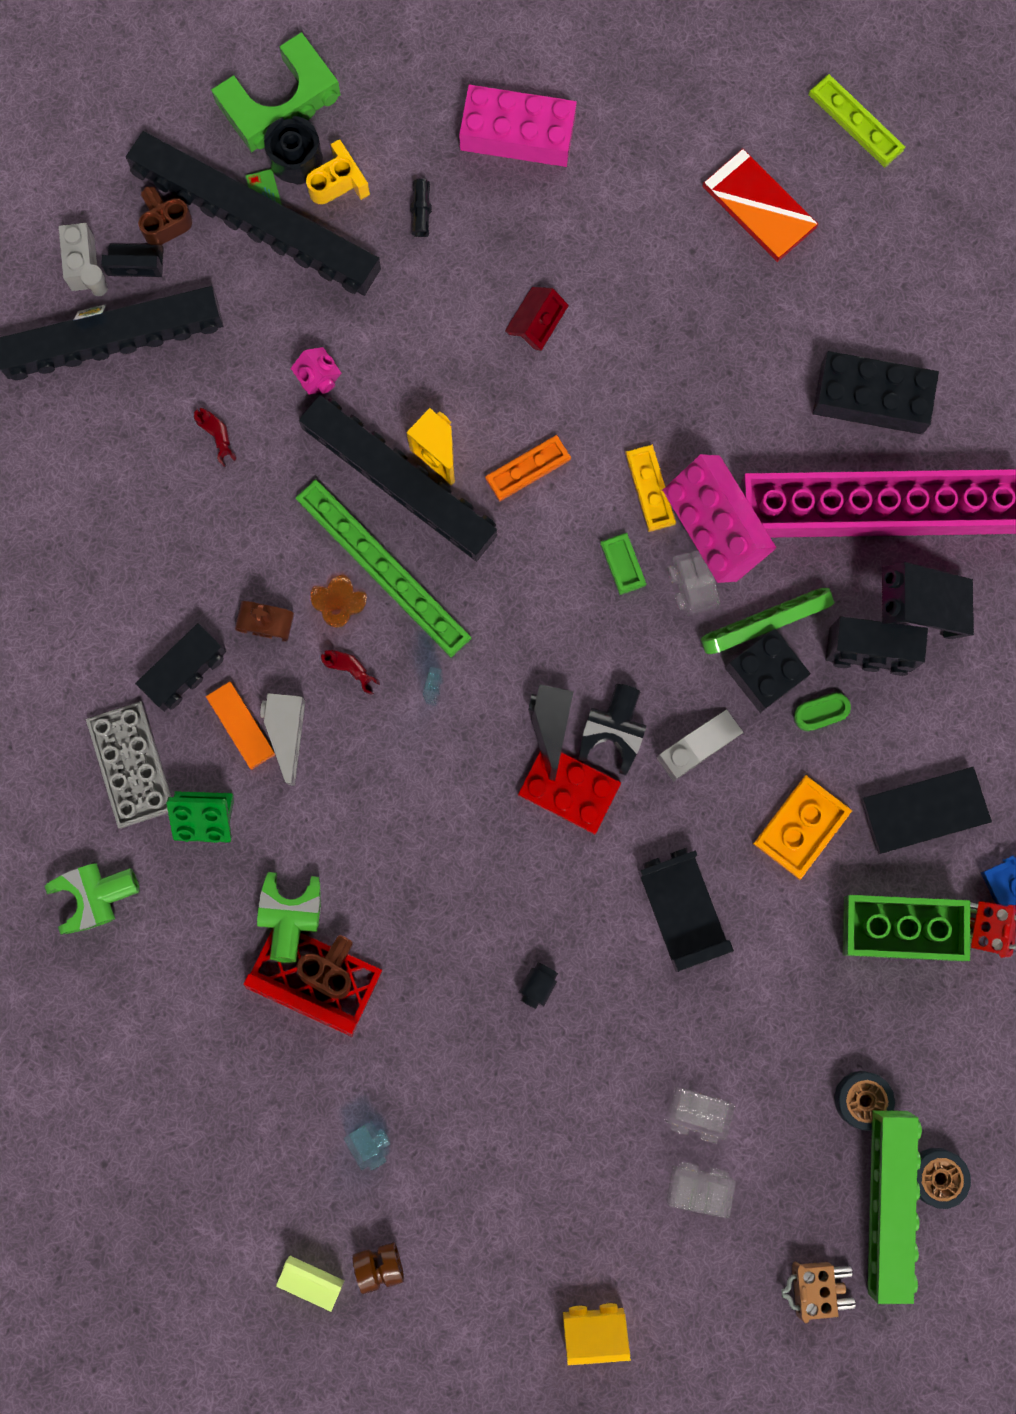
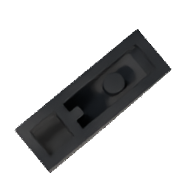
M540 684L538 694L531 695L528 711L534 712L532 724L549 780L555 781L574 691Z

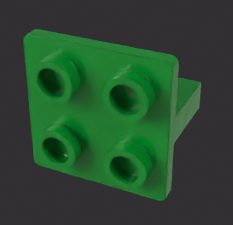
M175 791L174 797L167 798L166 804L173 840L185 842H231L230 819L234 804L233 793Z

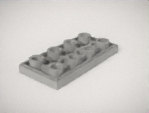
M140 701L86 719L117 827L121 829L167 814L166 802L167 798L171 797L143 702Z

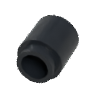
M537 962L535 968L531 967L518 991L523 996L520 1001L534 1009L538 1005L544 1007L557 983L555 979L558 973Z

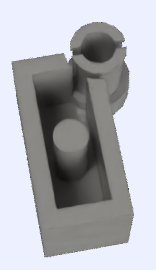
M87 223L59 226L63 278L71 291L89 288L95 296L104 295L108 290L106 287L108 285L105 282L102 270L97 266L95 238Z

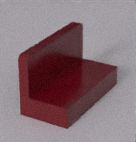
M532 287L505 332L508 335L521 336L533 349L542 351L569 305L553 288Z

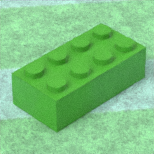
M863 895L844 896L843 956L970 961V900Z

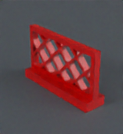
M273 928L251 973L248 974L243 984L245 988L353 1037L359 1020L380 978L382 969L347 954L344 963L354 990L350 991L344 998L356 994L359 1002L356 1014L352 1016L342 1010L339 1002L341 999L331 998L322 1002L315 998L313 987L308 984L298 989L289 987L286 976L297 972V967L284 971L281 962H277L281 973L271 977L259 973L263 963L270 960L268 953L272 945ZM300 933L299 940L303 941V943L298 945L297 956L300 960L299 949L312 945L317 947L320 957H324L321 950L328 953L331 946ZM310 962L306 964L303 969V973L307 975L306 968L314 966L317 963ZM348 962L357 967L350 969ZM365 969L374 974L369 985L357 989L352 973ZM283 977L285 984L276 981V979ZM334 977L331 979L329 984L332 990L335 991L332 981L341 977ZM310 990L311 996L304 994L302 992ZM366 990L364 997L361 1000L359 993ZM336 1002L338 1009L328 1004Z

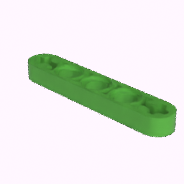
M830 588L813 590L710 632L701 638L705 653L715 654L768 633L773 629H778L827 609L834 604Z

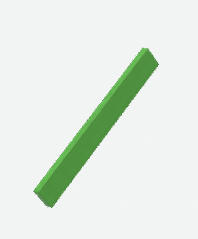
M316 479L296 497V500L450 658L472 639Z

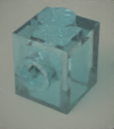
M372 1120L343 1138L361 1171L368 1166L372 1171L386 1162L384 1156L390 1152L387 1146L391 1142L382 1128L377 1130Z

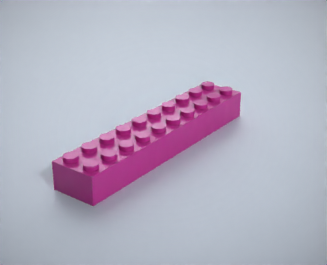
M1016 469L745 473L740 483L741 491L770 538L1016 534Z

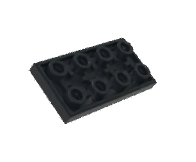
M974 766L861 798L878 855L992 822Z

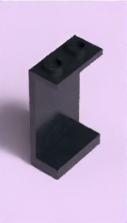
M908 562L882 567V625L908 622L943 630V638L946 639L973 636V579Z
M687 848L670 853L672 859L661 863L660 858L643 863L645 869L639 871L675 972L734 951L730 940L725 938L695 858L698 856L695 850L688 853Z

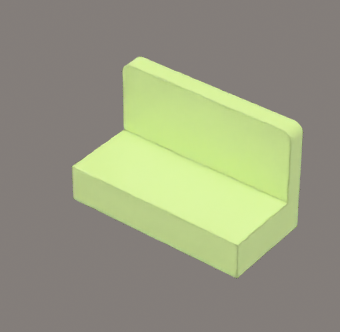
M289 1256L283 1266L284 1269L276 1287L331 1312L344 1284V1280Z

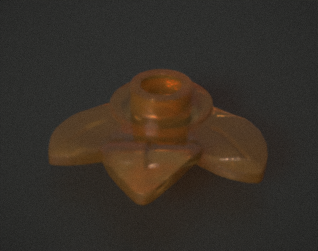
M339 575L333 578L328 584V588L313 586L311 590V603L313 607L322 612L323 620L328 625L335 628L344 626L349 621L351 615L361 612L366 606L367 594L364 592H353L351 580L346 575ZM334 610H341L339 614H332Z

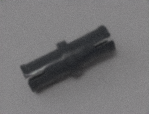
M415 179L413 181V202L410 204V212L413 217L412 235L414 237L429 236V214L432 212V205L429 203L430 182H427L426 179Z

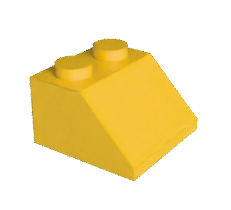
M429 408L407 431L410 451L452 486L455 482L451 421L442 412L436 414Z
M608 1303L600 1305L599 1310L587 1311L586 1306H573L569 1308V1312H563L565 1350L568 1365L631 1361L626 1317L623 1308H618L617 1304Z

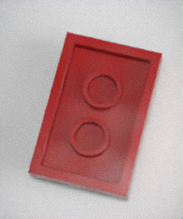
M540 751L518 796L595 835L621 782L562 752L555 781L549 780Z

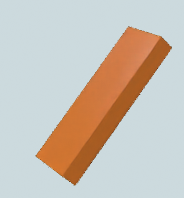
M555 435L485 476V480L500 502L571 460V456L559 437Z
M231 682L206 696L251 770L275 756L274 750Z

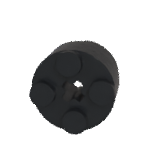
M292 116L293 119L286 120L280 118L268 127L264 136L268 162L273 173L279 179L301 185L306 182V178L311 171L322 165L323 154L315 127L302 117Z

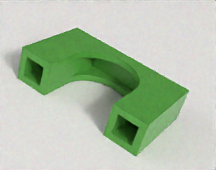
M302 32L279 46L283 62L299 82L295 95L288 102L274 107L260 105L249 97L234 75L211 89L215 103L251 152L256 149L265 148L264 136L268 127L274 121L280 118L284 120L293 119L292 116L309 120L318 109L334 104L341 95L337 79Z

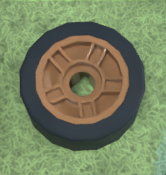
M866 1071L852 1072L845 1076L836 1087L834 1097L836 1110L845 1122L855 1128L866 1131L872 1130V1110L894 1111V1092L889 1083L877 1074ZM863 1095L871 1098L868 1100L867 1107L860 1104V1098Z
M929 1148L920 1152L921 1166L917 1170V1182L920 1187L919 1199L937 1209H950L959 1205L967 1197L971 1187V1174L966 1163L958 1155L943 1148ZM939 1172L944 1173L943 1184L936 1183L935 1176Z

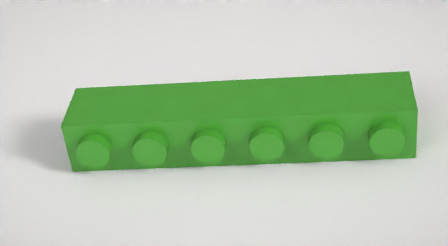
M872 1110L868 1294L878 1304H914V1293L918 1290L915 1262L918 1261L919 1252L915 1239L916 1231L919 1229L916 1200L920 1198L917 1170L921 1166L918 1139L921 1138L922 1127L919 1118L909 1111Z

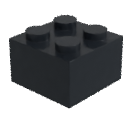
M773 629L729 662L725 668L760 713L811 674L776 629Z

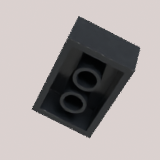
M840 616L829 628L826 661L833 662V666L838 668H850L852 664L860 665L862 670L868 672H878L879 668L890 669V674L905 676L908 675V672H912L925 662L928 628L896 623L882 625L881 621Z

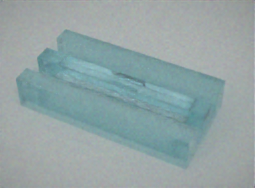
M434 667L429 669L423 692L425 703L437 707V695L440 696V684L443 685L444 681L442 669Z

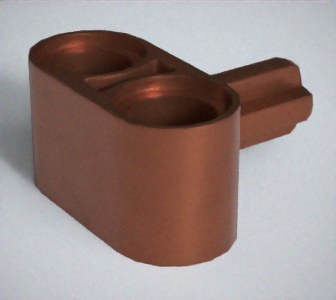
M155 187L144 188V191L141 192V197L149 211L140 217L138 225L148 244L162 245L191 228L193 220L184 201L171 199L164 203ZM183 214L179 219H173L174 216ZM159 227L156 231L149 232L151 228Z
M242 601L235 630L245 634L247 631L253 632L252 635L272 639V636L282 638V641L286 642L289 638L294 613L279 607Z
M339 935L325 958L316 954L302 956L297 965V971L301 980L331 998L342 999L346 997L351 989V981L348 973L340 966L350 951L353 942L347 937ZM310 962L317 963L320 966L319 972L314 976H307L303 973L305 965ZM342 977L346 981L345 987L340 991L332 990L329 987V982L332 978Z

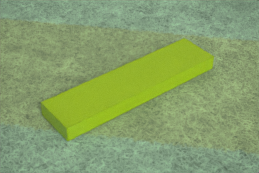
M830 74L810 90L809 96L884 168L904 151L905 146Z

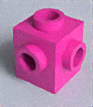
M324 347L304 350L290 368L309 395L320 392L325 394L335 387V381L342 374Z

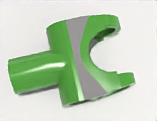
M96 863L80 867L57 877L45 885V890L47 894L66 890L71 892L77 900L76 913L67 920V923L58 926L60 935L92 929L115 920L110 903L139 893L140 886L132 868L101 878Z
M268 872L260 895L257 926L274 928L270 952L271 960L284 963L296 962L300 931H318L321 910L320 877L311 876L310 886H307L305 893L297 899L289 900L283 898L278 893V889H276L277 873Z

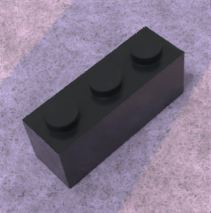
M197 623L135 684L164 712L168 708L172 710L180 704L183 699L181 695L189 688L193 690L203 681L202 675L209 668L213 670L223 662V655L226 651Z

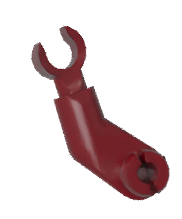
M200 408V411L197 409L194 412V419L198 426L214 437L216 447L220 451L217 459L223 467H226V464L223 462V458L226 455H230L234 461L237 459L236 455L229 449L230 441L227 427L210 411L204 408Z
M335 650L324 651L325 654L321 655V661L326 667L350 672L356 680L362 683L364 692L370 695L374 694L367 689V684L370 681H374L380 685V682L376 678L367 675V670L355 656Z

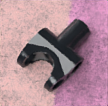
M617 683L607 712L591 708L583 732L578 760L586 762L590 749H593L595 745L610 740L618 747L623 759L619 774L627 775L640 749L647 726L632 721L640 690Z

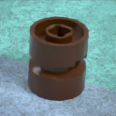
M395 1242L379 1246L375 1253L368 1249L352 1255L356 1280L362 1294L379 1290L380 1285L383 1283L390 1287L404 1282L403 1267Z

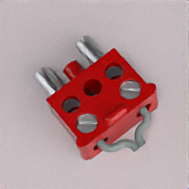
M979 901L978 904L970 902V907L977 908V910L970 908V913L976 914V918L970 917V928L974 929L973 933L970 932V937H972V939L970 938L971 948L996 953L1001 958L1011 957L1013 949H1016V905L1006 906L987 901ZM991 908L993 909V915H992V916L990 915V909H991ZM988 923L991 925L990 930L987 928ZM985 938L988 939L987 945L985 944Z

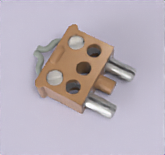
M795 1261L792 1264L793 1275L788 1278L786 1288L781 1289L782 1298L788 1300L790 1307L796 1310V1316L804 1323H808L812 1319L838 1317V1310L855 1309L856 1307L854 1298L837 1299L836 1294H846V1286L844 1282L835 1283V1279L852 1277V1268L850 1266L834 1267L828 1262L799 1264ZM822 1271V1276L818 1278V1274ZM792 1281L794 1284L795 1305L791 1296L785 1294L790 1291ZM824 1287L823 1292L820 1293V1289Z

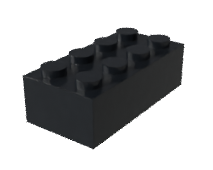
M827 351L821 363L813 415L923 435L931 425L939 371Z

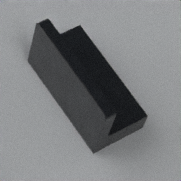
M109 244L108 255H102L101 266L107 276L162 277L164 247L162 245Z

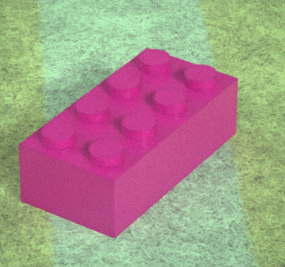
M469 85L459 134L460 150L567 167L577 101Z
M700 454L662 490L717 583L737 582L776 549L775 544L720 455Z

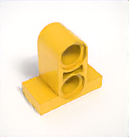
M340 139L330 144L334 159L311 171L306 178L309 196L316 204H326L351 189L355 190L360 200L370 195L368 182ZM342 172L349 173L346 176H338ZM319 185H324V186H325V187H324L323 189H321V190H316V189H315V188H316L317 186H319Z

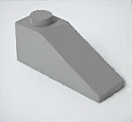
M267 693V701L263 700L261 704L260 716L264 718V724L284 780L288 785L295 786L305 700L300 696Z
M726 709L662 752L657 757V760L674 782L744 732Z

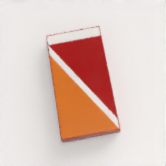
M744 149L740 150L703 182L702 187L776 262L780 261L818 226V223Z

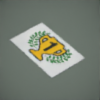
M106 304L80 310L77 312L74 320L102 314Z

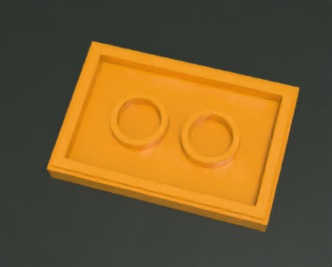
M805 775L753 845L801 880L852 810Z

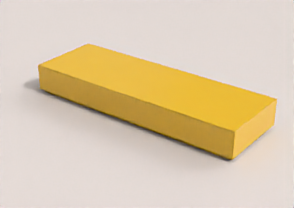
M653 444L626 451V459L648 532L675 525L676 521L671 504L662 491L665 488Z

